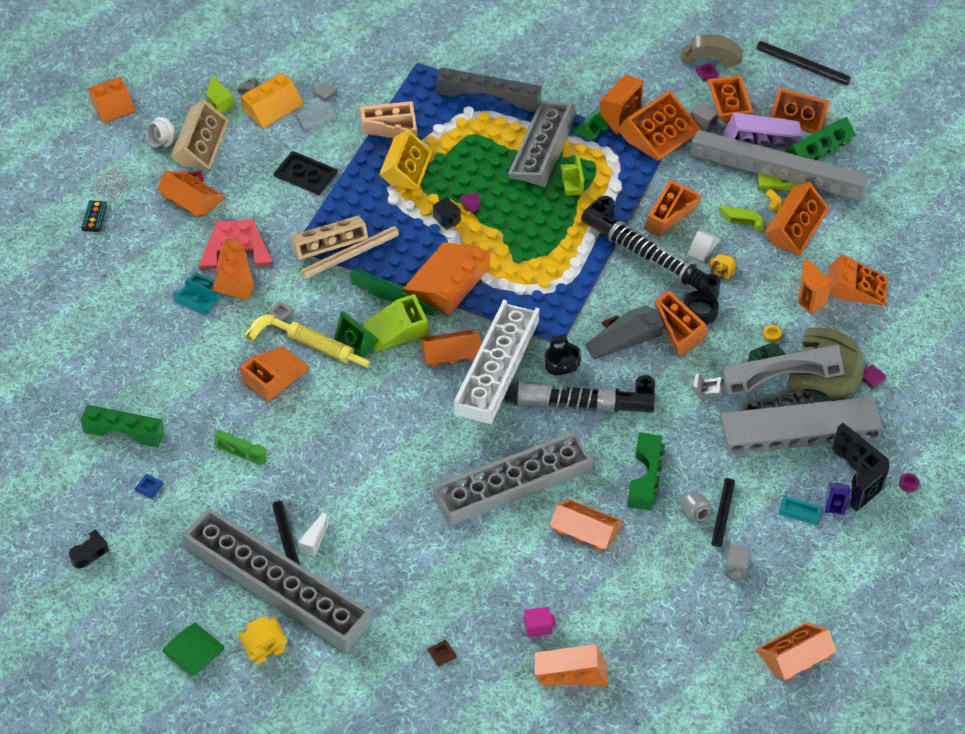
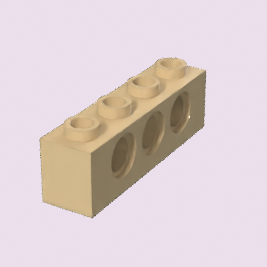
M358 215L289 237L293 253L301 260L368 239L365 222Z

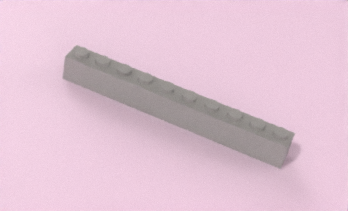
M698 130L691 143L690 156L754 173L762 172L765 175H772L797 184L810 182L815 189L861 201L867 188L869 174Z

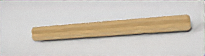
M395 226L388 228L366 240L302 268L301 275L304 279L314 276L397 237L399 231Z

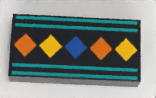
M89 200L81 226L82 231L100 232L107 209V202Z

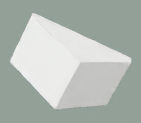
M697 231L687 256L704 263L721 238L706 231Z

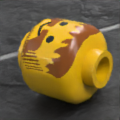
M719 253L715 258H711L709 268H711V274L727 280L729 277L733 278L737 264L733 257Z

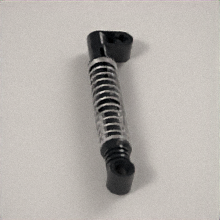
M601 196L584 210L581 222L605 235L610 242L621 245L622 249L627 248V252L632 251V254L638 255L639 259L644 258V262L650 260V265L655 264L656 269L661 267V272L667 270L668 276L673 273V279L678 278L681 284H688L699 290L703 298L714 300L719 297L721 282L719 276L706 274L699 270L693 262L684 260L683 256H678L671 249L667 250L665 246L661 247L660 243H656L653 239L650 240L643 233H638L637 230H633L626 223L612 219L614 217V199L612 197Z

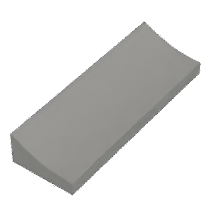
M540 102L509 170V179L526 181L543 188L546 187L577 116L573 102Z

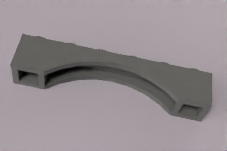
M442 67L436 79L437 94L455 97L465 93H487L509 101L520 110L536 112L541 102L542 86Z

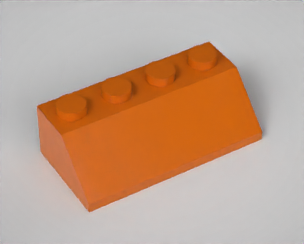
M810 182L796 185L790 191L764 234L773 245L800 256L829 210V207Z

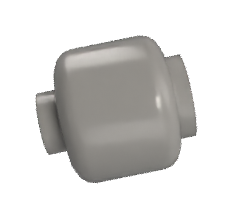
M692 492L684 496L681 502V510L691 521H703L710 514L711 505L702 494Z

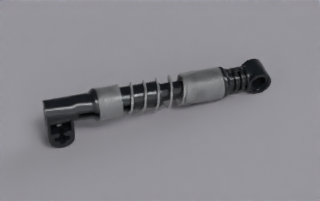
M648 375L639 376L636 379L635 392L620 391L618 388L608 387L586 389L582 386L581 388H575L574 385L567 387V390H565L563 384L559 390L555 389L553 383L550 386V383L516 381L509 385L503 399L505 402L510 400V402L518 406L548 408V403L553 402L555 403V408L558 407L559 403H565V409L575 407L577 410L580 407L585 408L586 411L588 408H593L597 412L617 413L620 410L653 413L655 380Z

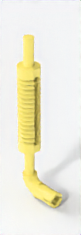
M271 314L262 315L254 319L252 325L243 335L245 339L249 340L251 338L250 341L254 342L262 329H265L268 325H274L287 331L289 338L330 355L347 364L351 360L366 368L370 365L369 360L354 354V348L311 330L295 321L288 324Z

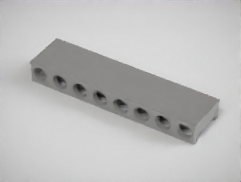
M873 397L720 414V426L722 427L728 455L832 444L834 439H828V437L836 435L837 428L842 423L846 424L865 440L878 439L881 430H883ZM870 431H875L872 435H866ZM813 437H819L816 441H809ZM794 439H800L797 443H789ZM775 441H781L778 445H770ZM761 443L759 447H751L754 444ZM738 445L742 446L740 449L737 450L732 449L733 447Z
M573 431L434 485L433 497L449 526H452L593 470V458L589 457L577 437V432ZM573 438L569 443L564 444L566 440ZM555 445L554 448L546 451L548 447ZM534 452H537L536 455H534L533 457L528 458L529 455H531V454L534 453ZM520 459L517 463L511 465L514 460ZM502 466L499 470L493 471L496 467ZM480 473H484V474H483L482 476H480L479 478H475L476 475H478V474H480ZM461 480H466L461 485H457ZM447 487L446 490L439 492L441 488Z

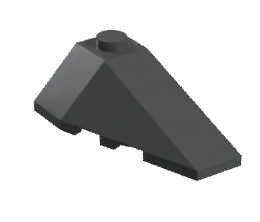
M644 305L626 312L588 341L585 346L594 360L660 337L664 324L655 309Z

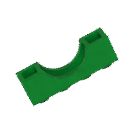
M88 404L81 418L84 433L104 436L107 432H121L131 436L139 444L157 448L165 433L162 419Z
M639 432L635 459L641 461L646 466L648 472L639 479L631 480L627 507L651 511L652 504H656L657 492H654V487H659L660 476L656 475L657 471L661 472L663 460H659V456H664L665 444H662V436Z

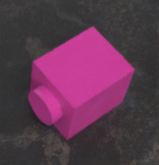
M549 607L524 610V624L527 637L552 634V627H555L556 623L555 616L550 614Z

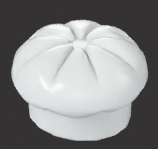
M157 117L152 123H149L146 129V137L149 144L153 147L162 145L170 147L173 144L176 133L174 125L170 120L165 117Z

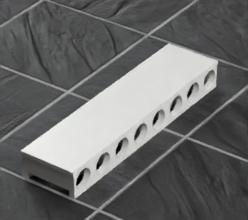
M503 300L454 400V415L492 424L539 323L540 308L530 310L509 305L507 300Z

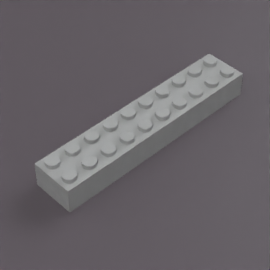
M208 508L182 535L186 550L346 654L372 625V616L369 609L211 508Z

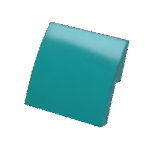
M195 272L185 280V287L174 295V301L206 315L223 294L212 291L214 280Z

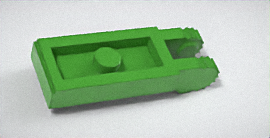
M220 430L215 433L216 448L255 464L263 465L267 461L265 457L267 451L264 446L262 447L259 444L253 445L246 440L239 439Z

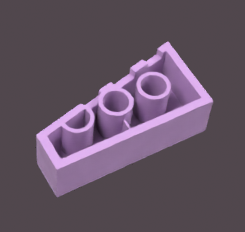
M734 112L722 136L767 148L773 146L774 149L786 148L800 141L802 132L799 121Z

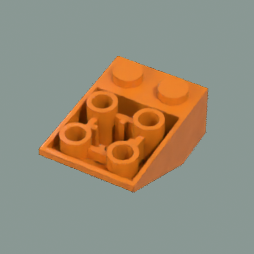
M844 254L829 265L828 277L832 281L829 295L840 300L886 306L888 277Z
M283 346L255 355L241 365V381L269 402L307 372L310 367Z

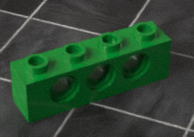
M845 117L786 147L785 151L789 154L818 160L824 157V152L828 151V153L837 150V145L841 144V146L850 143V138L856 136L848 118Z

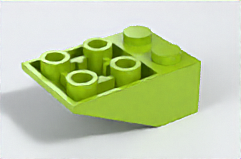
M415 294L397 299L363 323L364 328L379 339L373 347L375 352L429 336L428 320Z

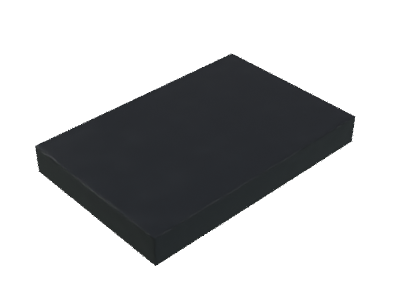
M291 151L274 172V177L320 195L338 173V169Z

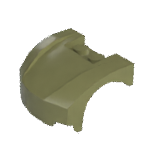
M806 328L802 339L803 351L839 344L845 374L824 378L809 373H790L787 381L789 390L793 392L815 389L827 394L833 401L845 400L849 394H854L857 391L864 374L865 361L858 344L847 335L833 329Z

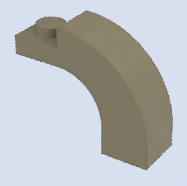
M703 34L693 37L692 44L682 48L681 61L689 63L700 57L711 56L719 59L726 67L730 68L742 62L743 50L737 43L727 37L716 34Z

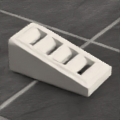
M322 513L298 543L300 553L310 556L316 555L328 527L327 513Z

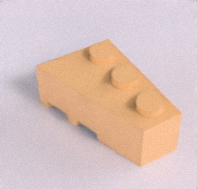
M413 101L360 107L362 133L394 138L409 129L417 137Z

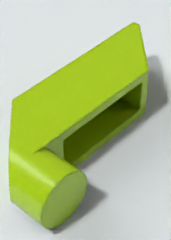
M720 206L719 213L728 222L754 225V231L764 232L765 221L755 210Z

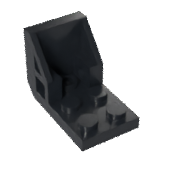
M842 423L837 428L832 449L837 456L845 458L852 468L857 469V474L852 478L851 507L858 512L883 490L889 471V458L846 424Z

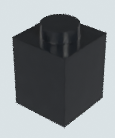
M445 197L433 205V218L448 230L461 221V209L448 197Z

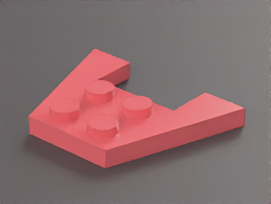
M253 219L217 221L199 263V269L216 268L217 254H219L225 237L242 242L245 253L254 252V266L273 265V262Z

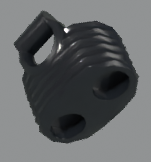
M566 334L551 337L550 347L545 352L546 370L553 375H563L576 371L580 366L582 356L580 348L569 343ZM565 342L561 347H554L555 344Z

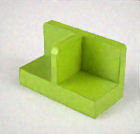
M575 155V164L561 165L560 168L565 196L583 195L584 191L581 161L579 155Z

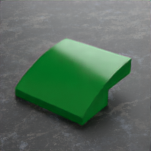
M194 622L176 635L163 648L162 652L190 676H194L207 666L208 661L220 655L224 651L225 646Z

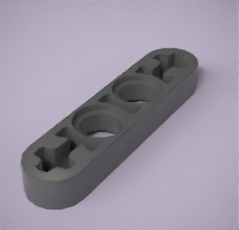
M804 389L748 401L743 404L742 411L748 408L751 410L763 409L766 404H770L773 407L785 406L782 404L784 400L790 401L792 405L813 403L814 394L810 390ZM802 396H805V398H809L808 401L802 399Z

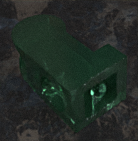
M774 342L751 350L747 362L786 355V353Z

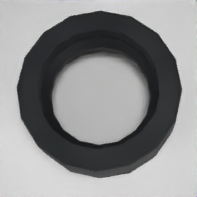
M699 290L692 291L684 298V304L706 325L716 319L719 307L717 298L707 300L702 297ZM694 302H704L712 310L703 314L696 313L690 308V305Z

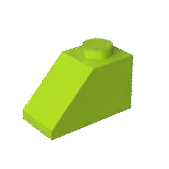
M214 76L211 77L206 94L207 102L222 114L235 107L234 96Z

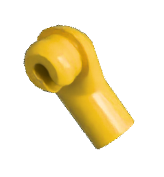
M769 189L766 192V196L771 200L769 207L770 210L776 212L782 205V198L773 189Z

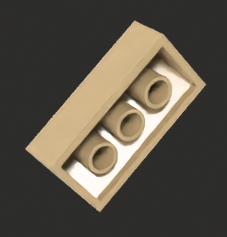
M204 99L191 106L170 157L184 167L210 170L229 119Z

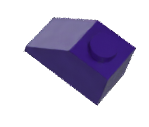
M829 482L826 492L825 512L845 515L851 494L849 485Z

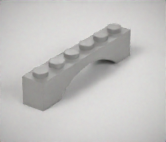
M839 344L724 367L729 396L749 393L762 382L783 374L809 373L824 378L845 374Z

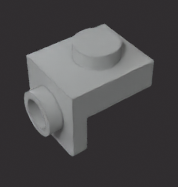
M700 373L695 375L692 388L699 399L722 397L724 386L722 377L703 379Z

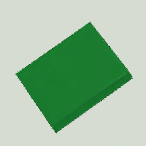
M344 311L340 313L334 340L354 348V354L362 358L366 357L379 339Z

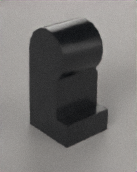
M96 529L89 533L90 539L70 549L69 557L73 567L78 569L84 568L109 552L106 540Z

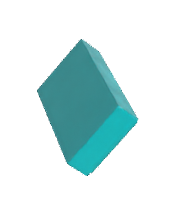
M784 496L778 514L818 526L823 507Z

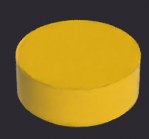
M768 325L764 328L763 338L766 341L775 343L781 339L782 330L778 326Z

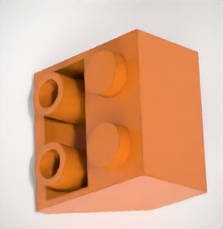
M807 258L803 261L799 281L798 303L812 314L827 304L832 281Z

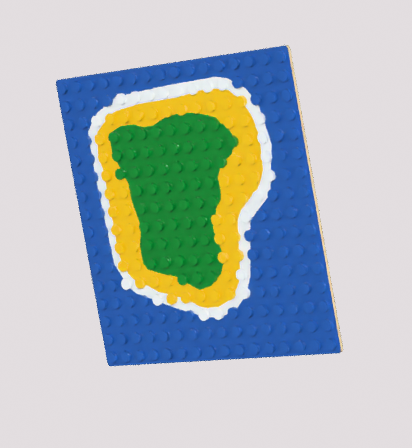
M416 63L389 104L413 101L417 137L433 151L419 189L411 190L392 186L379 175L394 138L368 134L305 231L358 215L365 222L368 238L395 226L399 231L397 237L335 266L350 272L354 269H362L375 277L404 287L443 242L475 245L490 253V268L455 309L493 322L503 300H507L509 305L530 310L540 308L539 323L533 337L551 342V337L563 334L568 336L616 247L615 242H610L605 235L581 222L584 210L599 197L610 196L614 199V217L612 219L620 220L628 225L663 158L659 161L655 160L628 143L621 133L615 134L611 127L604 131L601 129L594 140L574 134L572 130L587 118L577 115L545 188L526 181L509 179V170L536 112L520 110L509 101L487 93H465L455 97L437 94L436 79L440 70ZM575 155H579L584 176L583 195L565 196L560 171L561 165L575 164ZM478 193L480 208L473 212L466 211L462 207L460 196ZM445 197H448L461 209V221L448 230L433 218V205ZM356 243L311 256V258L320 261Z

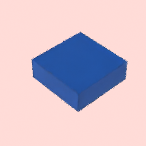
M145 474L135 487V491L152 499L163 486V482Z

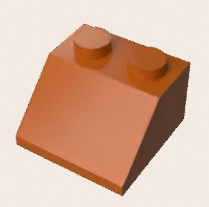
M121 77L88 88L90 102L103 124L136 112L128 89Z

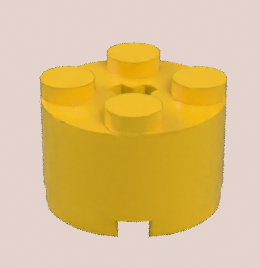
M268 616L258 618L245 626L247 630L244 633L240 631L238 634V638L248 658L254 661L255 664L266 661V656L272 653L279 655L286 650L285 645L288 640L275 616H272V619H269Z

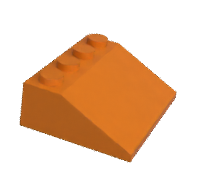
M671 90L626 118L617 128L628 143L657 161L693 138L698 130L702 131Z
M443 242L407 283L403 291L410 295L415 294L419 300L450 315L490 268V253L475 245Z

